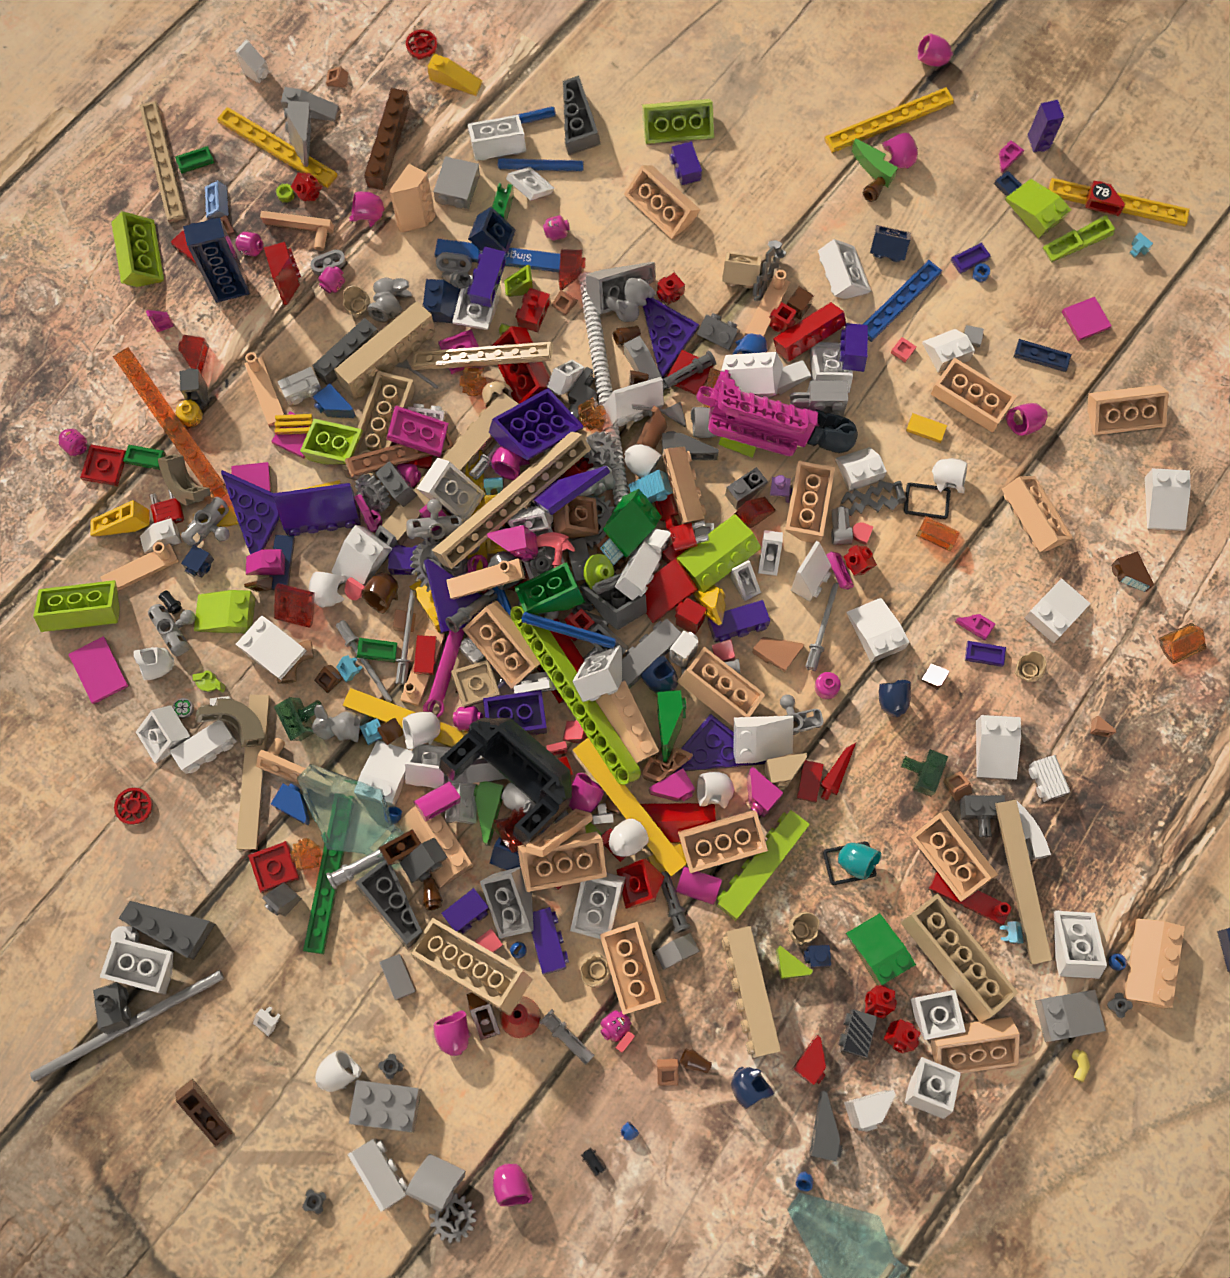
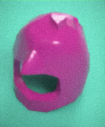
M929 33L919 42L917 58L924 64L940 67L949 62L953 56L949 42L938 35Z
M909 133L899 134L882 143L883 148L892 156L889 163L898 168L907 169L915 164L918 157V147L914 138Z
M355 192L349 222H357L360 219L368 220L370 227L374 226L376 221L380 220L383 211H385L381 198L371 192Z
M1025 403L1011 408L1007 412L1005 419L1007 425L1015 434L1023 436L1032 434L1045 426L1048 412L1037 403ZM1017 410H1020L1023 424L1016 425L1014 421V413Z
M503 446L496 450L492 458L493 470L501 477L513 481L520 476L519 467L530 464L529 460Z
M578 773L571 786L572 798L569 807L572 810L579 809L591 813L602 799L603 788L585 773Z
M461 1010L434 1022V1037L440 1050L450 1056L461 1055L467 1049L471 1035L468 1030L466 1013Z
M503 1164L494 1171L493 1191L500 1206L524 1205L531 1203L533 1199L527 1180L528 1176L519 1165Z

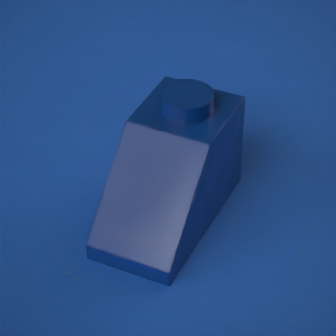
M328 384L313 396L315 401L314 407L319 413L323 412L327 417L354 418L356 416L351 405L331 384Z
M291 783L289 786L282 784L271 805L308 826L310 820L304 796L299 792L300 788Z

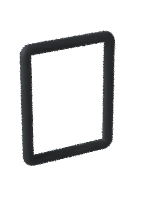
M907 483L905 494L907 500L904 504L905 514L938 519L948 518L951 493L949 488L945 487L943 491H947L945 516L908 511L910 486L938 490V488L933 485Z
M867 841L859 842V844H864L870 847ZM844 846L829 848L823 851L831 885L863 880L856 877L838 881L833 880L827 853L839 851ZM875 868L872 871L873 874H870L868 878H873L876 876L877 873Z

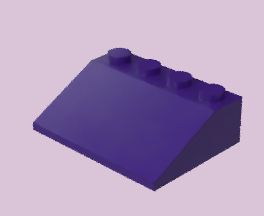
M547 388L494 417L489 433L501 446L529 460L560 442L570 432L576 433L583 429L584 426Z
M350 483L273 493L282 527L287 535L298 536L300 533L306 532L314 534L321 530L335 531L338 528L346 527L350 529L355 525H361L360 509L354 498L355 494Z

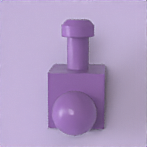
M783 475L772 477L770 496L785 497V502L789 503L790 494L792 496L793 487L791 488V478H785Z

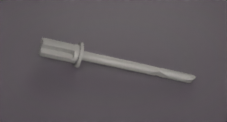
M499 443L493 447L487 456L482 454L480 461L470 471V476H473L475 480L483 474L487 467L492 466L491 459L496 450L501 446Z
M838 583L832 586L816 643L809 646L810 653L805 666L807 670L816 671L821 653L824 652V647L821 646L837 593Z
M412 589L409 596L401 659H396V662H398L396 684L401 685L406 683L408 666L412 662L407 660L416 591Z
M341 620L335 626L344 638L346 647L352 646L357 654L358 645L356 642L359 638L353 634L346 621ZM359 658L386 701L390 703L392 698L368 660Z

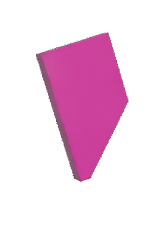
M1012 140L999 152L1000 172L1002 174L1024 152V149Z
M146 311L157 332L174 326L167 312Z
M362 495L354 496L370 531H376L378 527Z
M981 614L963 618L959 617L955 620V623L984 641L996 625Z

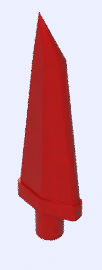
M856 743L844 749L830 772L821 782L820 786L824 788L821 795L823 800L828 801L831 793L834 795L838 794Z

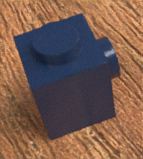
M193 545L181 564L184 566L187 574L192 577L197 575L202 578L204 574L210 571L214 559L210 553Z
M830 945L808 946L806 951H804L805 964H808L810 969L829 968L831 966Z

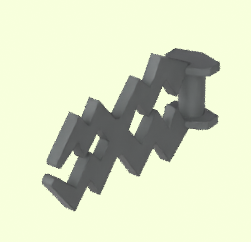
M777 240L769 241L768 243L770 249L766 253V262H763L762 275L757 276V283H754V301L762 300L763 293L767 290L768 279L773 278L774 268H779L780 258H784L787 254L786 251L781 249L783 244Z
M879 480L877 488L871 485L866 494H862L854 489L852 494L847 491L841 500V504L847 499L853 503L856 497L861 500L860 504L854 502L851 509H848L849 515L852 516L855 510L862 514L867 505L877 512L880 511L883 505L893 511L898 504L904 503L907 498L901 481L889 483ZM883 488L891 493L893 488L896 490L898 498L895 499L891 495L889 501L881 495L876 503L870 497L872 493L879 497Z

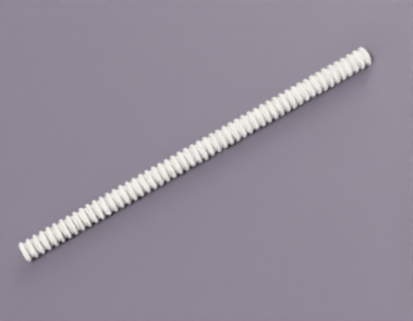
M584 272L578 276L586 320L585 324L587 325L586 329L590 345L589 349L591 350L590 355L594 370L597 399L599 401L598 405L600 406L602 430L605 432V436L611 434V440L616 439L615 445H620L617 451L621 452V455L618 457L620 462L617 463L615 468L611 469L615 480L612 493L614 495V505L617 507L622 497L629 493L625 473L626 469L624 467L625 463L623 462L624 457L618 430L619 426L611 427L602 409L613 390L600 314L597 312L586 289V274L590 272Z

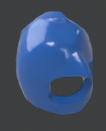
M749 333L743 339L735 342L737 347L732 355H736L740 351L743 354L766 353L768 348L767 341L761 334Z

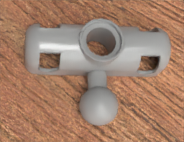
M214 497L213 501L207 504L203 510L195 513L194 520L187 526L188 529L181 533L182 540L190 547L193 545L198 546L210 532H213L218 541H226L230 536L229 530L226 527H217L216 525L228 513L229 507L227 503L220 497ZM221 505L225 508L223 514H220L218 511ZM204 519H208L206 523H201ZM196 533L200 535L198 542H195L192 538Z
M431 499L427 503V510L431 513V517L408 520L406 522V532L410 539L420 537L421 539L433 538L438 540L449 536L463 524V520L459 515L438 517L442 504L437 499ZM451 518H457L459 524H452ZM413 522H420L421 527L414 528ZM434 526H440L436 531L431 530Z
M155 604L150 607L148 616L171 653L178 657L187 652L190 646L179 628L185 624H192L196 619L195 613L192 610H184L180 615V619L175 622L163 605ZM167 627H171L169 631L165 632ZM178 636H181L184 641H180Z
M784 695L780 699V705L787 712V715L784 716H793V721L798 723V727L793 728V735L814 728H820L823 725L824 721L819 709L795 713L793 708L795 699L793 696ZM813 712L814 716L807 718L806 714Z

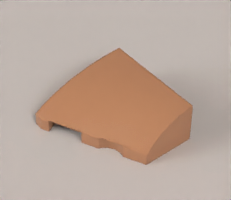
M653 406L651 410L652 417L645 423L637 445H646L655 450L662 438V433L667 429V423L660 409Z
M762 637L753 648L752 653L766 663L770 662L785 672L800 653L804 644Z
M659 742L657 746L659 752L649 758L642 772L643 779L658 783L690 760L693 754L676 747L672 749L668 761L664 763L661 743Z

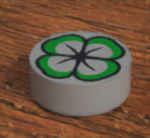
M181 698L175 701L173 709L179 718L185 719L192 715L194 706L188 699Z

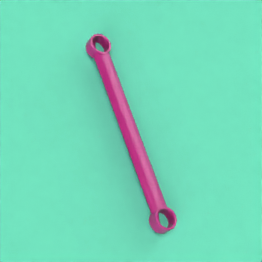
M474 555L469 558L467 574L476 571L479 560L483 563L482 569L487 568V559L482 555ZM459 629L456 633L449 631L429 699L423 705V712H432L436 703L439 705V712L436 716L440 717L444 712L443 701L452 675L451 671L454 669L464 636L463 629Z

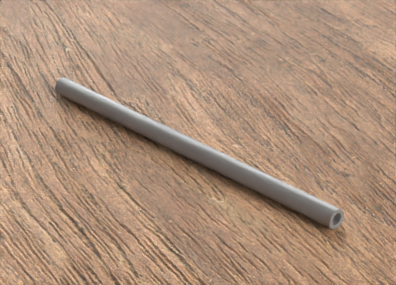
M219 970L130 1019V1027L109 1034L102 1033L30 1073L31 1079L34 1082L222 981L224 979L222 972Z

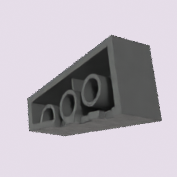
M576 76L564 80L565 146L568 155L601 145L580 77Z
M384 859L355 883L370 905L405 948L408 949L417 942L422 934V930L392 865H388Z
M133 901L128 902L119 917L123 922L193 960L215 926V923L208 920Z

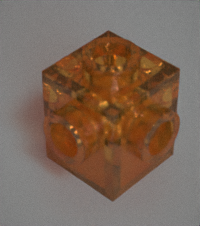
M465 367L463 376H460V387H463L462 393H467L469 396L481 395L487 383V379L484 378V368Z
M594 397L578 406L579 420L590 431L602 427L606 422L605 415L607 412L602 404L599 405Z
M310 838L300 839L298 843L293 844L291 859L292 862H295L298 870L302 871L320 867L318 857H321V849L319 845L313 840L310 841Z

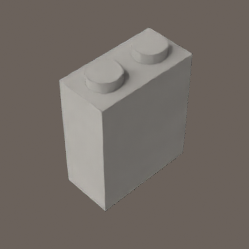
M445 156L433 191L435 202L442 205L448 204L457 208L469 209L480 176L479 164Z

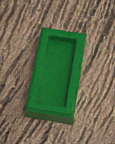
M208 146L175 156L181 174L214 163Z
M128 444L123 461L125 464L160 470L158 459L165 457L166 453L162 450Z
M359 637L356 658L395 663L398 643Z

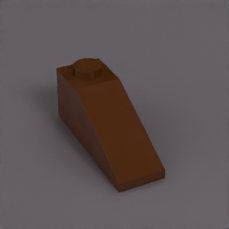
M193 1078L175 1092L177 1104L215 1147L233 1133L209 1097Z

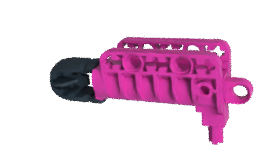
M727 369L720 371V376L714 388L702 386L696 396L700 403L710 406L708 429L712 434L782 455L792 456L797 446L805 447L806 443L813 446L818 444L820 448L831 452L844 453L852 449L857 441V428L851 420L831 413L824 414L823 411L817 409L815 411L805 408L800 409L792 404L787 405L778 400H770L765 396L760 397L751 392H743L739 387L735 386V380L730 379L731 374Z

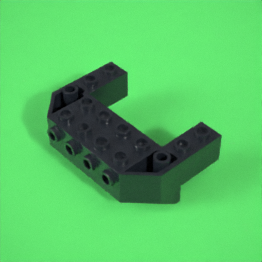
M481 718L471 723L469 732L440 758L439 769L454 781L482 756L536 804L514 827L513 836L524 846L541 835L569 807L572 798L570 769L512 718Z

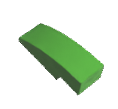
M855 138L852 153L856 160L874 179L878 177L884 178L886 181L884 186L889 187L895 178L898 167L885 161V153Z

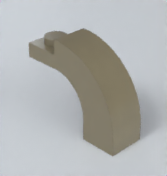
M172 454L158 459L163 479L170 492L180 503L186 506L203 501L205 500L204 497L211 495L209 488L198 486L190 478L183 455Z
M217 698L214 706L203 705L196 712L197 723L225 721L232 724L239 733L241 747L262 745L265 737L261 722L256 714L246 705L232 699Z

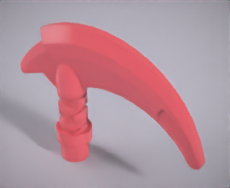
M556 532L544 533L536 537L538 548H555V556L552 563L553 568L562 564V552L567 549L575 552V548L569 542V537Z

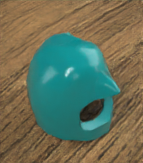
M851 842L847 843L839 852L838 863L848 874L866 880L880 862L882 854L879 850L864 844Z

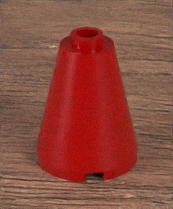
M525 996L521 997L511 1015L500 1011V1023L503 1030L515 1038L530 1036L540 1024L541 1014L539 1007L532 999ZM520 1011L521 1017L516 1019L515 1013Z

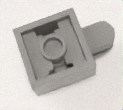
M810 381L807 392H794L790 395V404L800 409L805 408L812 411L817 409L823 411L824 414L831 413L843 417L848 403L847 381Z

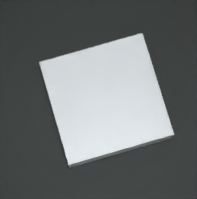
M531 167L508 173L506 178L530 201L550 195L554 191V187Z

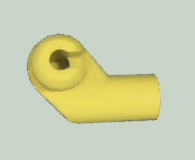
M1076 1049L1072 1053V1058L1078 1063V1069L1074 1078L1084 1082L1090 1069V1063L1087 1053Z

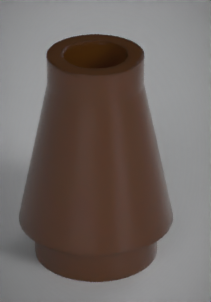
M878 177L864 187L863 197L865 200L873 202L878 199L886 184L884 178Z
M637 325L617 328L616 331H613L615 343L622 346L624 343L641 335L640 328Z
M435 879L424 880L423 906L426 907V910L441 908L443 899L435 884Z
M686 1048L680 1058V1064L686 1069L708 1074L712 1066V1062L705 1059L692 1048Z

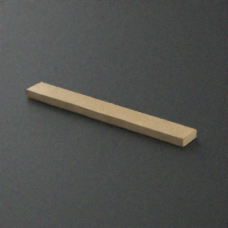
M156 101L141 104L139 107L167 220L169 223L184 220L186 217L158 104Z
M552 342L414 352L411 368L414 371L551 361L553 344Z
M270 695L249 696V708L260 720L265 738L260 746L245 747L237 850H258L264 770L256 767L259 752L261 750L266 751Z
M1017 800L995 803L1030 964L1052 961Z

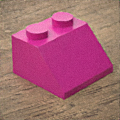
M524 525L487 533L488 538L524 562L531 561L534 557H537L536 534Z
M754 767L750 769L747 776L750 810H755L758 816L761 815L764 818L780 800L783 792Z

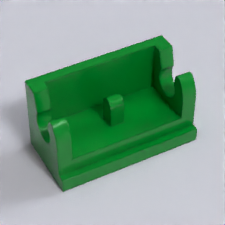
M499 183L492 208L507 221L514 197L513 185L508 184L507 189L501 187L502 184Z

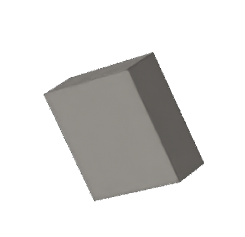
M966 325L964 334L968 336L971 344L975 347L981 346L984 329Z

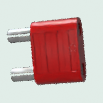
M168 490L170 499L158 502L156 494L150 495L152 502L150 508L154 523L170 518L175 524L184 521L181 503L173 496L170 490Z
M705 521L693 524L688 522L669 528L675 552L693 548L698 543L709 541L708 534L695 537L694 530L706 527Z

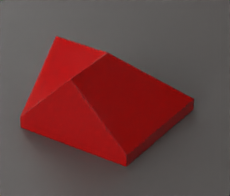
M641 859L616 870L618 876L626 877L622 892L626 909L656 902V896L665 876L647 859Z

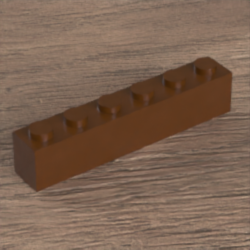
M390 89L364 174L368 188L383 191L385 189L410 107L409 94L406 90Z

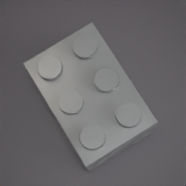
M356 1080L349 1124L415 1132L421 1088Z

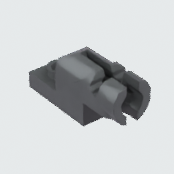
M589 367L585 368L568 394V403L571 404L569 411L581 424L585 420L584 417L589 415V412L596 403V391L590 388L594 381L593 369Z

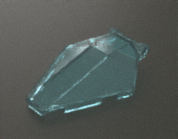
M310 764L298 776L297 780L304 793V799L314 821L318 824L322 833L321 837L327 849L362 853L367 856L374 852L370 848L387 830L392 834L381 846L404 834L392 823L382 789Z
M799 1193L788 1207L787 1211L822 1278H880L889 1263L893 1264L895 1268L888 1278H899L902 1273L905 1274L908 1270L904 1264L893 1256L880 1216L803 1193Z

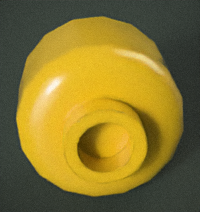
M184 400L176 407L177 418L184 426L194 427L201 422L203 414L196 402Z

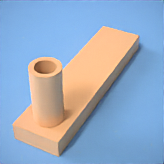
M261 211L260 214L261 220L266 225L317 231L314 249L324 251L327 233H333L334 225L329 219Z
M778 270L773 276L745 332V336L749 333L765 336L771 321L769 316L774 308H778L790 286V281L785 280L786 272L784 270Z
M250 352L245 357L247 361L245 366L269 427H272L276 422L275 415H284V412L262 357L257 358L255 353Z
M157 542L153 545V552L101 576L102 582L115 580L117 591L179 562L171 544L164 546L163 543Z
M515 559L508 562L501 561L498 565L448 579L447 585L450 598L457 599L524 579L525 576L521 560Z
M427 629L424 636L437 637L436 664L445 640V634ZM413 664L400 700L420 707L431 675L414 674Z
M275 738L267 752L264 750L259 752L256 767L329 797L331 794L334 780L278 757L285 746V742L282 739Z
M579 809L573 810L526 845L527 853L544 857L572 835L586 834L585 826L593 820L592 813Z

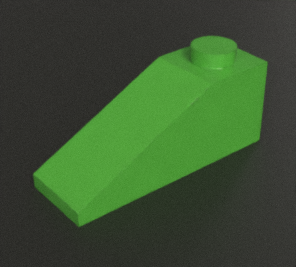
M484 781L475 786L474 796L483 842L490 846L503 801L501 798L505 787Z

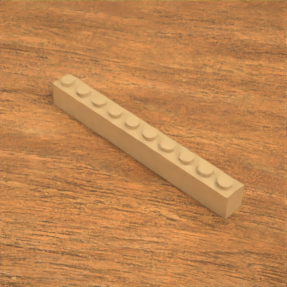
M503 392L502 395L495 396L491 401V405L481 411L479 418L468 426L464 435H460L456 439L455 445L445 451L442 459L450 461L465 475L466 465L468 464L470 469L471 465L479 459V450L484 453L495 441L489 433L492 419L515 407L518 403ZM417 487L414 490L418 496L404 507L399 503L395 507L393 514L390 517H386L382 522V526L396 537L398 545H402L409 538L406 532V522L410 519L421 518L419 510L430 501ZM413 522L414 528L420 525V522Z
M570 432L432 549L440 563L450 569L455 567L488 538L487 533L497 531L588 453L591 447L584 436L579 433Z

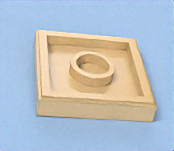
M488 660L451 671L463 707L482 703L483 698L501 696Z

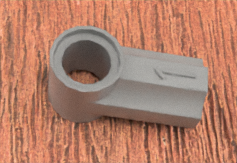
M837 507L832 509V544H852L853 532L849 524L848 508Z

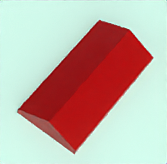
M699 803L640 804L670 843H681L678 835L680 831L716 821L715 804H708L707 806H700Z

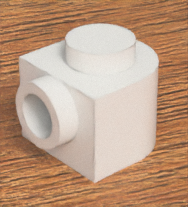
M120 926L111 933V942L113 937L138 943L139 933L132 926Z

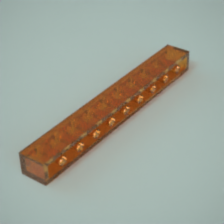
M129 347L114 355L113 358L178 452L184 456L185 462L201 485L210 489L211 499L213 500L214 497L221 498L228 494L226 486Z

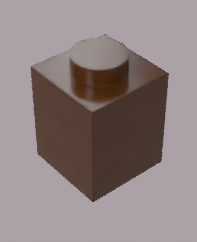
M800 286L796 289L787 302L789 307L797 311L796 318L801 320L812 305L814 295Z

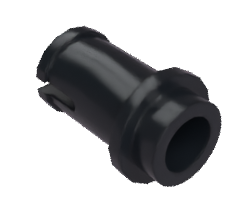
M168 590L163 591L158 598L167 607L169 613L177 614L181 611V602L176 601Z
M590 1147L581 1156L583 1158L582 1161L587 1163L596 1177L606 1167H604L595 1154L596 1150Z

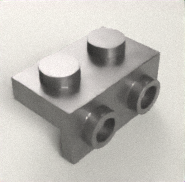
M712 313V315L706 314L697 335L730 350L737 334L741 331L737 328L738 325L729 320L727 323L721 321L722 317L715 313Z

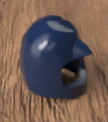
M665 656L657 657L650 667L641 674L644 683L656 694L657 692L674 691L678 686L676 671Z
M898 680L894 683L879 684V703L881 709L886 714L897 718L906 713L911 701L910 681Z
M752 1067L738 1068L731 1081L733 1094L744 1109L749 1108L761 1099L773 1096L775 1093L761 1075L762 1071Z

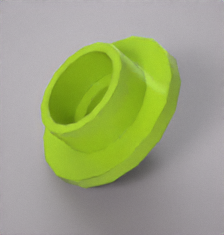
M595 554L586 561L583 575L588 586L592 589L595 583L614 576L613 565L605 555Z

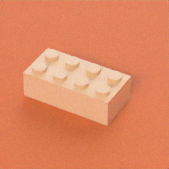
M956 358L951 361L931 392L932 396L992 433L1017 398L1015 394Z

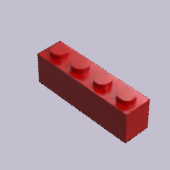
M832 302L828 303L773 338L776 352L790 362L846 326L844 311Z

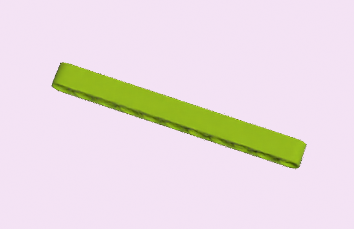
M522 605L513 607L510 612L512 621L616 781L621 785H625L639 779L641 775L639 766L595 700L582 701L572 682L577 672L550 630L523 623L521 621L524 613Z

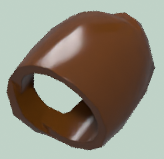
M377 573L364 586L362 597L378 613L384 614L390 607L392 600H398V581L388 573ZM381 600H383L385 606L379 604Z

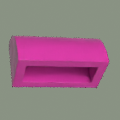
M447 782L413 801L426 822L459 804L461 797L455 787L450 782Z
M684 867L676 892L714 905L722 879L699 871L690 873L689 868Z

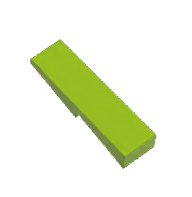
M1107 215L1077 231L1074 229L1043 246V250L1052 263L1113 236L1115 228Z

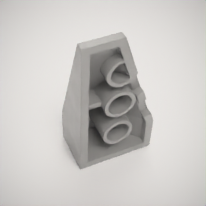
M655 262L598 270L586 274L587 293L597 312L604 314L613 311L605 302L607 296H614L619 300H624L625 284L629 278H640L648 284L655 281Z

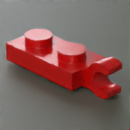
M673 493L667 495V499L654 502L656 509L662 516L660 521L666 523L667 530L670 527L679 525L675 519V516L679 515Z

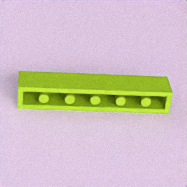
M792 810L788 814L784 812L777 820L780 823L776 829L772 827L765 836L768 839L766 841L768 851L756 854L752 860L748 858L741 867L744 871L740 876L736 874L729 882L731 885L730 889L727 892L723 890L718 896L717 900L719 903L717 907L736 921L809 827L810 824Z

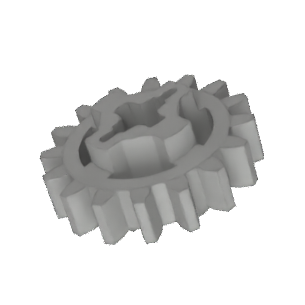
M596 431L587 437L586 441L591 450L584 458H589L588 464L592 463L593 467L599 468L607 465L610 469L617 466V463L620 462L618 457L621 455V452L617 451L620 445H615L616 439H610L611 434L605 436L604 431L600 433Z
M364 474L355 481L357 485L354 487L358 490L356 494L362 495L370 510L383 512L390 506L389 501L391 499L387 497L389 492L374 475L371 477L370 474Z
M455 1193L452 1200L445 1207L446 1213L444 1217L439 1218L441 1211L433 1208L436 1212L430 1214V1218H433L435 1222L431 1223L430 1226H436L435 1235L438 1233L442 1234L440 1240L448 1237L449 1243H452L453 1238L460 1242L461 1235L467 1238L469 1236L467 1230H474V1227L470 1224L477 1221L476 1218L472 1217L476 1209L470 1210L469 1207L472 1205V1201L465 1203L466 1196L458 1199V1193ZM454 1203L460 1204L465 1210L457 1209ZM451 1212L454 1215H458V1219L455 1221L456 1224L448 1220ZM467 1218V1223L463 1230H461L460 1224L463 1219ZM446 1225L451 1228L452 1233L445 1231L442 1226Z

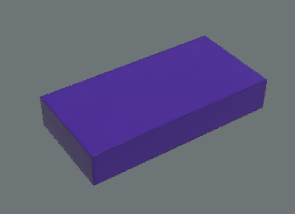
M980 243L953 256L951 262L959 274L978 264L990 260L991 255L983 243Z
M967 641L964 661L1003 667L1006 647Z

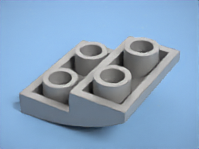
M429 1154L412 1178L406 1190V1195L442 1212L454 1197V1190L464 1179L465 1170Z

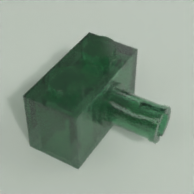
M289 697L274 706L290 741H302L314 734L310 718L315 715V707L322 705L319 700L304 707L300 698Z
M931 749L925 754L922 762L904 756L901 768L917 773L912 790L930 797L936 793L949 756Z

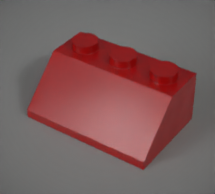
M285 242L264 247L272 278L283 305L286 306L300 286L298 278H301V274L292 249L287 248Z

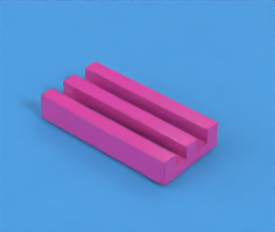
M836 552L826 554L840 588L847 590L853 588V582L841 554Z

